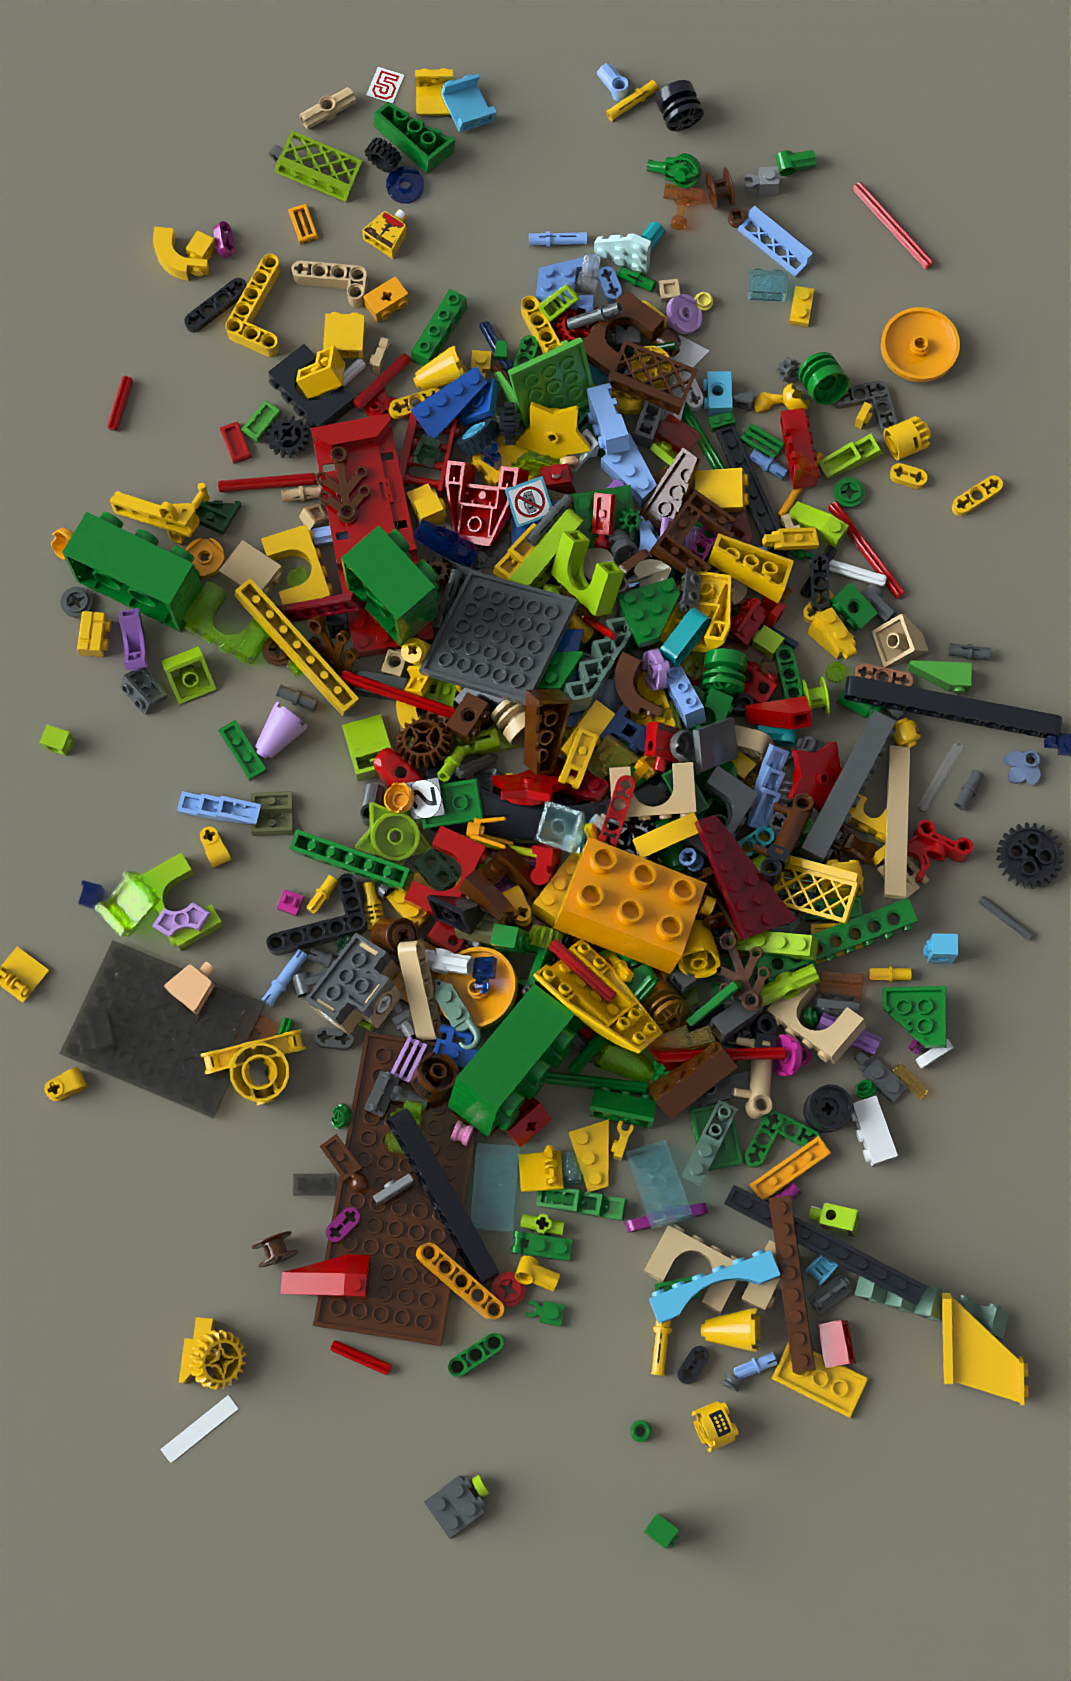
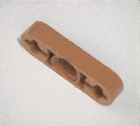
M865 663L859 664L854 672V676L861 677L860 672L866 670L868 675L865 678L871 679L874 671L876 672L874 680H878L879 674L885 673L889 677L887 681L889 683L892 682L893 676H896L895 680H897L894 684L901 685L900 681L902 678H905V682H907L905 686L911 687L913 683L912 676L907 672Z

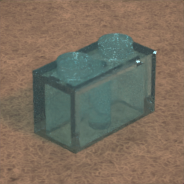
M760 268L749 270L747 300L786 302L788 272L779 269L767 271Z

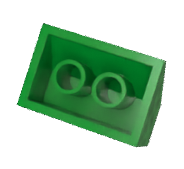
M607 1087L594 1089L589 1117L603 1120L609 1119V1121L618 1123L623 1121V1124H632L633 1126L652 1129L657 1104L653 1097L648 1095L635 1097L632 1096L633 1093L627 1091L615 1093L611 1092L612 1089Z

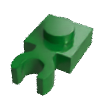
M528 1301V1305L535 1307V1312H526L527 1317L535 1318L536 1316H541L540 1323L561 1327L565 1305L544 1301L542 1307L535 1301Z

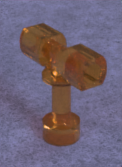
M665 183L663 198L674 200L675 204L678 205L676 216H673L671 220V227L676 230H684L687 224V219L684 217L685 206L689 205L690 202L701 204L703 189L690 187V190L678 189L679 185Z

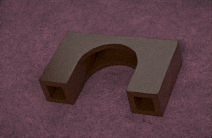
M629 291L624 295H620L615 303L621 302L620 304L623 305L624 309L623 313L612 316L606 321L601 320L599 324L595 323L590 330V334L582 338L588 363L606 377L609 376L618 356V353L607 344L605 339L607 333L612 328L628 325L652 340L664 327V317ZM626 364L618 366L615 372L623 374L627 369Z

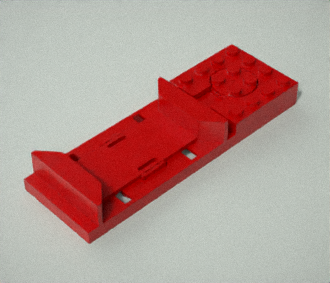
M389 413L311 428L319 472H323V465L335 464L336 470L325 473L330 479L339 484L336 463L331 459V450L336 446L343 447L347 453V459L344 462L347 483L356 473L357 467L364 466L368 471V476L365 479H361L349 495L351 502L359 493V487L362 485L369 486L371 491L370 496L363 499L356 508L358 515L355 521L343 523L338 518V511L326 504L343 594L351 592L346 586L341 557L378 525L388 534L395 529V522L406 520L407 527L396 530L409 543L411 548L407 551L412 557L410 560L416 565L419 562L417 548L414 541ZM393 453L394 459L381 460V454ZM337 454L335 456L336 459H341L343 457L342 454ZM360 470V471L358 472V474H359V475H364V474H365V471H364V470ZM320 476L321 481H324L326 477ZM322 485L323 491H328L333 499L342 504L341 496L327 486ZM363 489L361 493L365 495L368 493V490ZM324 495V499L327 500L329 496ZM346 511L344 515L348 517L351 515V512ZM348 531V539L337 541V533ZM366 609L347 613L353 648L359 652L357 659L386 654L388 649L401 650L402 647L395 642ZM431 622L412 638H419L432 645L434 635Z

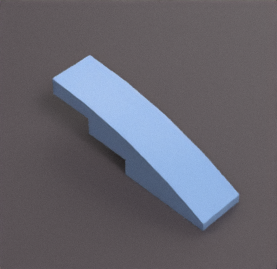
M769 744L756 780L754 791L758 793L755 798L757 803L749 811L748 826L756 829L763 826L768 827L769 818L775 811L773 810V805L776 802L778 803L782 795L778 793V790L786 774L782 769L790 753L789 751Z
M182 791L177 812L220 821L256 825L261 804L225 796L216 797L202 793L197 795Z

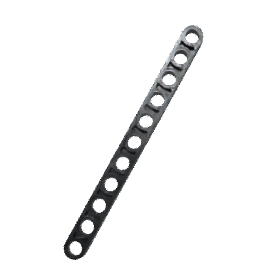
M858 676L846 677L844 699L848 701L1055 740L1060 738L1062 717L1059 715Z

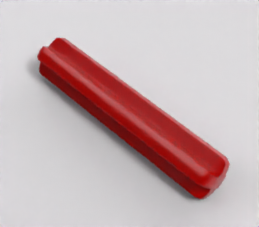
M122 377L107 424L109 430L117 431L119 429L133 384L131 377Z
M334 1340L330 1350L338 1355L384 1375L390 1373L392 1365L337 1340Z

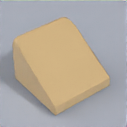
M319 503L303 508L299 515L303 524H307L309 531L328 521V515Z

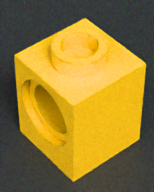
M197 230L186 247L188 258L209 260L216 249L215 240Z

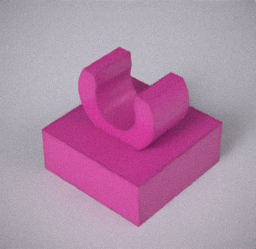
M284 889L277 909L297 917L304 896Z

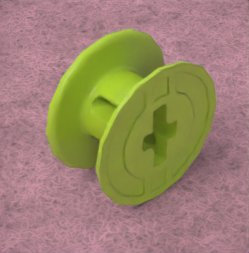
M820 677L819 687L808 689L805 680L802 679V696H806L810 708L823 707L826 716H829V695L824 677Z

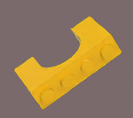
M307 524L261 538L265 554L272 560L278 561L288 557H300L309 562L312 567L309 578L303 584L279 592L282 605L329 597L334 594L331 583H326L325 577H328L325 565H320L321 553L319 548H314L313 530H308Z

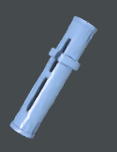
M546 231V233H529V246L587 245V232L550 233V231Z
M297 949V952L278 978L271 982L272 986L261 999L264 1003L273 1007L281 993H285L287 985L306 961L308 955L303 951L301 953V950Z

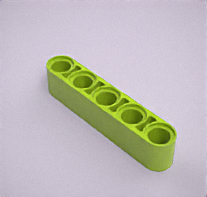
M570 508L567 509L513 573L509 581L533 587L554 562L562 533L564 531H580L585 520Z

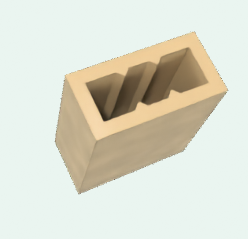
M244 540L241 541L219 570L221 578L235 588L240 587L251 578L267 597L270 595L273 585L278 584L283 577V570L280 564Z

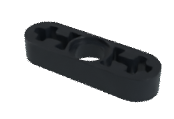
M816 554L810 562V605L813 610L822 612L827 609L829 604V559L824 554ZM817 560H821V563L823 564L821 572L817 573L818 564H815L817 563ZM817 578L823 579L825 586L817 587L814 584V580ZM818 593H822L821 600L823 604L821 606L818 605V602H815L818 599Z

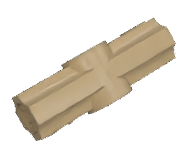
M347 87L332 96H323L318 104L300 113L299 117L304 127L310 129L324 120L331 121L335 119L337 113L357 103L353 91Z

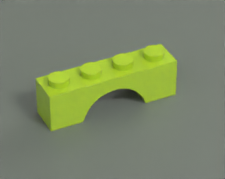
M766 931L738 941L736 948L739 954H750V950L753 947H760L766 954H777L795 959L816 961L818 939L813 935ZM732 938L729 940V946L733 944ZM756 949L753 955L760 954V951Z

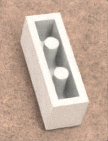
M877 1096L854 1102L853 1113L850 1119L852 1122H856L858 1128L856 1135L858 1141L863 1142L865 1147L863 1155L866 1162H870L872 1167L896 1159L898 1154Z

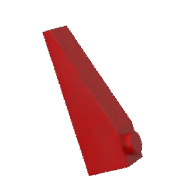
M347 1254L282 1272L281 1294L367 1299L370 1255Z

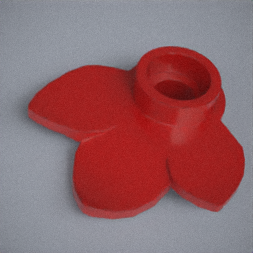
M383 388L363 409H365L368 417L383 415L385 411H389L391 402L396 400V398L387 397L386 389Z

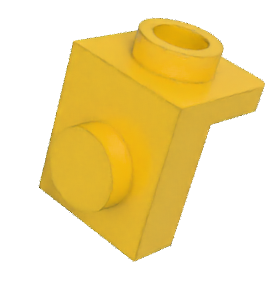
M421 665L408 666L407 671L411 678L404 690L424 697L433 681L432 678L420 674L419 669Z

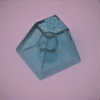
M546 801L535 840L570 853H581L586 838L583 829L586 824L584 813L551 801Z

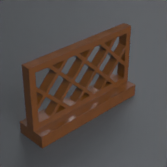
M624 339L606 383H610L611 387L679 415L698 369ZM625 348L633 349L636 356L627 359L624 353ZM650 356L653 358L654 363L645 366L642 357ZM638 359L642 368L632 371L629 362ZM667 363L671 365L673 371L663 374L660 365ZM626 364L629 371L626 374L615 372L617 367ZM657 367L660 375L650 378L647 370ZM644 371L647 380L643 382L637 381L635 374ZM686 371L691 373V377L682 381L678 373ZM675 374L678 383L669 386L665 377ZM662 379L666 388L659 390L655 388L653 382ZM681 387L683 392L682 398L674 396L671 390Z

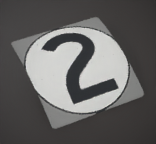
M438 778L406 783L415 794V801L410 809L412 819L445 814Z

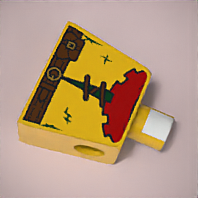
M398 210L394 216L383 211L362 230L363 240L393 259L407 235V228L405 223H403L407 215L402 210Z

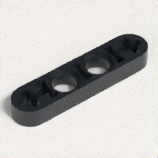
M242 278L231 280L187 314L184 319L187 330L192 333L199 332L238 302L247 286L245 280ZM235 286H242V290L235 289ZM221 296L229 297L226 303L218 301ZM207 307L214 309V312L210 315L203 313ZM190 321H197V325L190 324Z

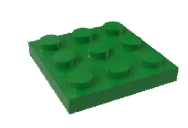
M631 485L571 494L573 511L585 520L580 532L590 540L588 549L594 548V540L598 537V534L592 533L594 493L616 494L613 530L620 529L622 525L621 521L617 520V518H621V510L628 512V507H632L634 513ZM628 516L629 521L627 523L632 524V516ZM632 528V532L628 533L635 545H639L637 529Z

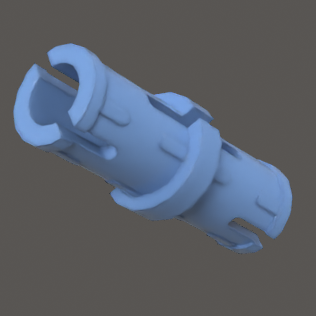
M754 449L749 457L750 461L758 464L765 472L768 471L781 480L785 478L789 469L778 464L774 458H769L757 449Z

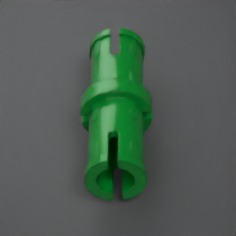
M621 266L617 272L618 278L630 282L634 287L639 286L651 293L656 287L657 281L643 276L639 271L634 272ZM630 275L633 276V277H635V278H637V279H640V280H642V281H644V282L642 283V282H640V281H638V280H635V279L631 278Z

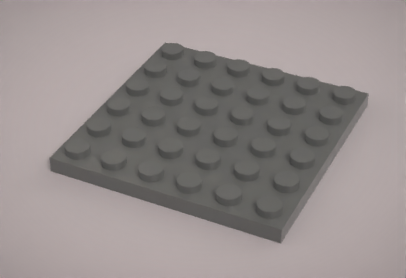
M470 570L419 672L424 676L526 705V690H537L579 602L571 597Z

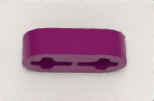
M221 221L213 227V233L218 254L223 258H227L235 253V244L230 225L225 221Z
M348 1207L328 1225L326 1236L332 1243L341 1242L360 1223L361 1216L358 1210ZM348 1212L350 1214L356 1213L354 1216L356 1220L354 1222L349 1221L346 1225L343 1224L347 1220L346 1214ZM341 1225L343 1226L339 1231L340 1237H330L332 1235L330 1231L332 1228L338 1229Z

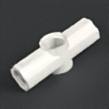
M436 948L435 950L425 949L429 969L440 974L451 972L463 975H470L473 972L474 958L471 956L454 954L449 950Z

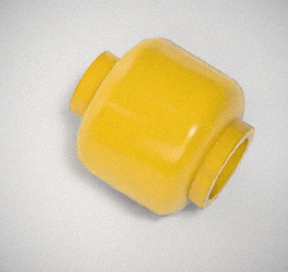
M908 718L895 722L893 728L896 731L893 739L896 745L910 748L916 746V741L921 738L916 722Z

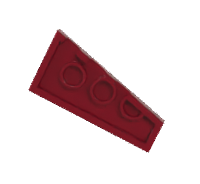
M558 757L554 774L546 775L559 777L566 761ZM570 770L569 775L575 777L577 772ZM585 771L578 789L571 787L572 785L570 784V787L559 790L557 793L569 797V795H572L578 799L600 802L611 789V785L609 782Z

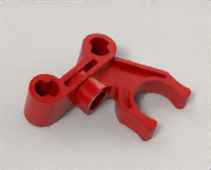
M930 820L920 821L913 833V837L907 841V856L916 859L920 866V871L917 873L915 880L922 882L925 872L930 866L929 857L936 861H944L947 857L959 863L965 862L973 850L972 841L965 837L953 841L936 833L935 825Z

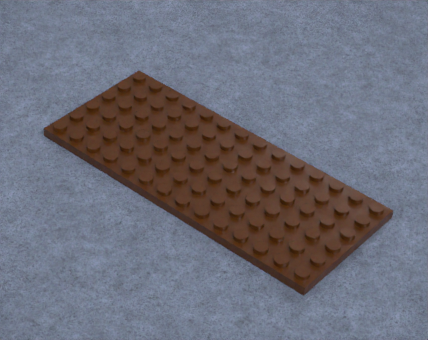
M365 1032L345 1146L362 1169L357 1173L367 1178L368 1186L364 1191L357 1192L351 1187V1178L344 1181L341 1176L339 1177L332 1221L348 1207L357 1209L361 1220L341 1242L332 1243L328 1239L325 1260L347 1254L370 1255L367 1299L318 1296L313 1326L441 1347L451 1288L417 1259L416 1251L423 1244L433 1243L455 1261L457 1249L391 1132L387 1118L405 1108L411 1112L463 1207L465 1206L477 1128L474 1127L467 1146L462 1145L461 1141L451 1140L452 1132L458 1120L463 1121L464 1125H471L448 1107L452 1090L446 1098L434 1103L428 1102L424 1111L404 1105V1102L392 1100L383 1117L364 1110L380 1071L391 1073L407 1040L405 1037ZM418 1040L428 1045L424 1055L434 1051L436 1042ZM412 1043L410 1044V1046H409V1048H408V1050H407V1052H406V1054H405V1056H404V1058H403V1060H402V1062H401V1064H400V1066H399V1068H398V1070H397V1072H396V1073H398V1074L400 1073V1071H401V1069H402V1067H403V1065H404V1063H405V1061H406V1059H407V1057H408V1055H409V1053H410V1051H411V1049H412V1047H413V1044H412ZM417 1047L404 1074L405 1077L408 1076L421 1047ZM458 1066V1069H459L458 1075H459L460 1072H461L464 1068ZM400 1080L397 1085L406 1091L409 1089L415 1091L411 1082L409 1084ZM407 1174L411 1175L414 1180L412 1186L380 1206L377 1205L373 1196L384 1190L385 1184L393 1179L398 1181ZM348 1212L346 1214L347 1220L343 1224L346 1225L349 1221L354 1222L356 1220L354 1217L356 1213L350 1214ZM341 1225L338 1229L332 1228L330 1230L332 1232L330 1237H340L339 1231L343 1226ZM425 1247L423 1250L425 1258L430 1259L432 1257V1251L428 1247ZM442 1261L439 1268L441 1272L447 1273L448 1265Z

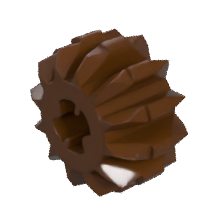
M434 556L433 562L428 559L426 562L439 577L435 582L439 586L438 591H440L442 585L446 587L452 568L450 562L445 563V558L442 557L440 561H437V557Z

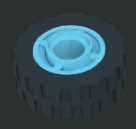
M487 417L466 429L457 438L456 444L464 456H472L489 446L498 437L500 430L492 418Z

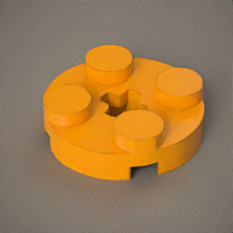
M198 538L192 541L186 548V551L194 556L193 564L200 572L199 576L203 579L217 574L225 563L223 548L214 539ZM209 554V560L201 561V555Z

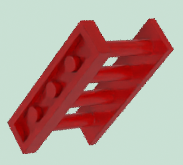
M411 412L399 462L404 489L405 485H409V483L421 486L429 484L430 487L438 488V496L443 498L444 492H447L445 483L448 460L451 461L455 440L460 436L461 426H458V419L455 418L452 427L449 426L442 432L450 434L448 445L418 440V437H416L417 431H421L423 428ZM418 447L446 452L444 463L415 458L412 455L413 449ZM414 465L442 470L440 481L410 476V473H408L409 467Z

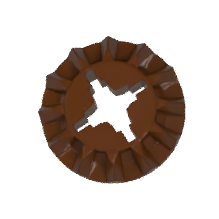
M269 637L262 647L264 659L276 667L286 665L291 659L285 652H281L277 658L273 650H277L279 645Z

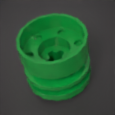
M818 352L807 358L800 366L798 372L799 380L816 404L822 406L833 404L840 400L849 389L850 379L831 353Z
M724 648L705 652L704 669L706 671L703 673L702 689L707 691L710 688H714L730 696L743 693L745 688V676L743 673L746 672L747 656L740 651Z

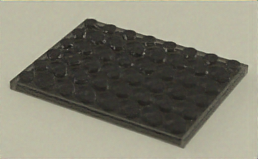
M112 940L59 1054L213 1119L231 1081L230 1068L205 1074L206 1066L201 1054L248 1042L265 1003L213 982L214 988L200 1012L196 1015L164 987L167 982L183 970L182 968ZM210 1057L212 1067H214L213 1059Z

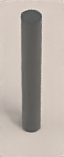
M984 896L978 902L1027 940L1033 935L1032 932Z

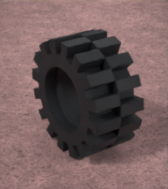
M373 138L365 149L367 159L372 161V164L376 165L378 169L381 168L382 171L392 173L402 158L400 152L396 151L397 149L392 147L391 143L388 144L382 138Z

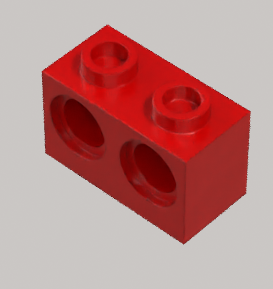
M753 661L747 662L746 671L752 673L753 679L751 682L745 679L744 693L749 694L759 703L770 702L781 683L777 681L778 678L772 673L767 672L766 674L761 671V667ZM762 682L769 684L770 689L768 693L762 691Z

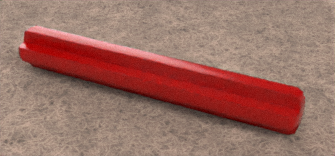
M405 353L399 356L354 399V405L362 409L411 362L410 356Z
M555 939L551 942L548 948L606 1002L609 1003L615 998L616 993L560 941Z

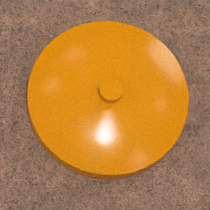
M924 307L909 308L897 313L886 324L881 337V353L887 366L899 377L913 382H929L944 376L955 364L960 350L959 335L953 323L942 313Z
M471 947L458 952L457 954L474 958L473 972L470 975L451 972L448 974L439 973L437 979L447 984L451 983L455 987L480 1030L491 1027L501 1021L514 1005L518 992L516 972L508 959L494 949ZM437 1002V1004H438V1006H439L441 1012H442L443 1015L446 1017L445 1013L443 1012L442 1008L440 1007L439 1003Z

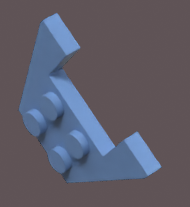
M598 254L540 267L536 299L542 302L566 283L575 291L578 272L598 271ZM567 290L564 291V293L571 300L573 297L570 295V293ZM560 294L559 297L564 303H566L567 301ZM578 295L580 299L570 306V309L577 310L582 308L586 309V312L593 311L594 295ZM554 299L553 301H554L558 306H560V304L558 303V301H557L556 299Z

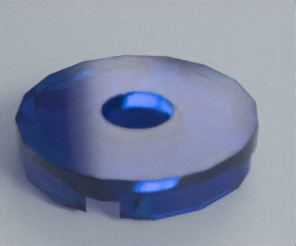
M402 166L388 175L386 190L394 201L401 204H409L421 197L424 191V179L416 169ZM402 182H409L410 186L402 188L400 184Z

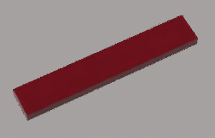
M354 592L276 607L290 622L312 619L314 616L326 617L364 610L366 603Z

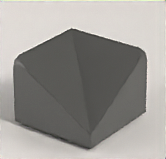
M756 390L734 394L732 406L751 411Z

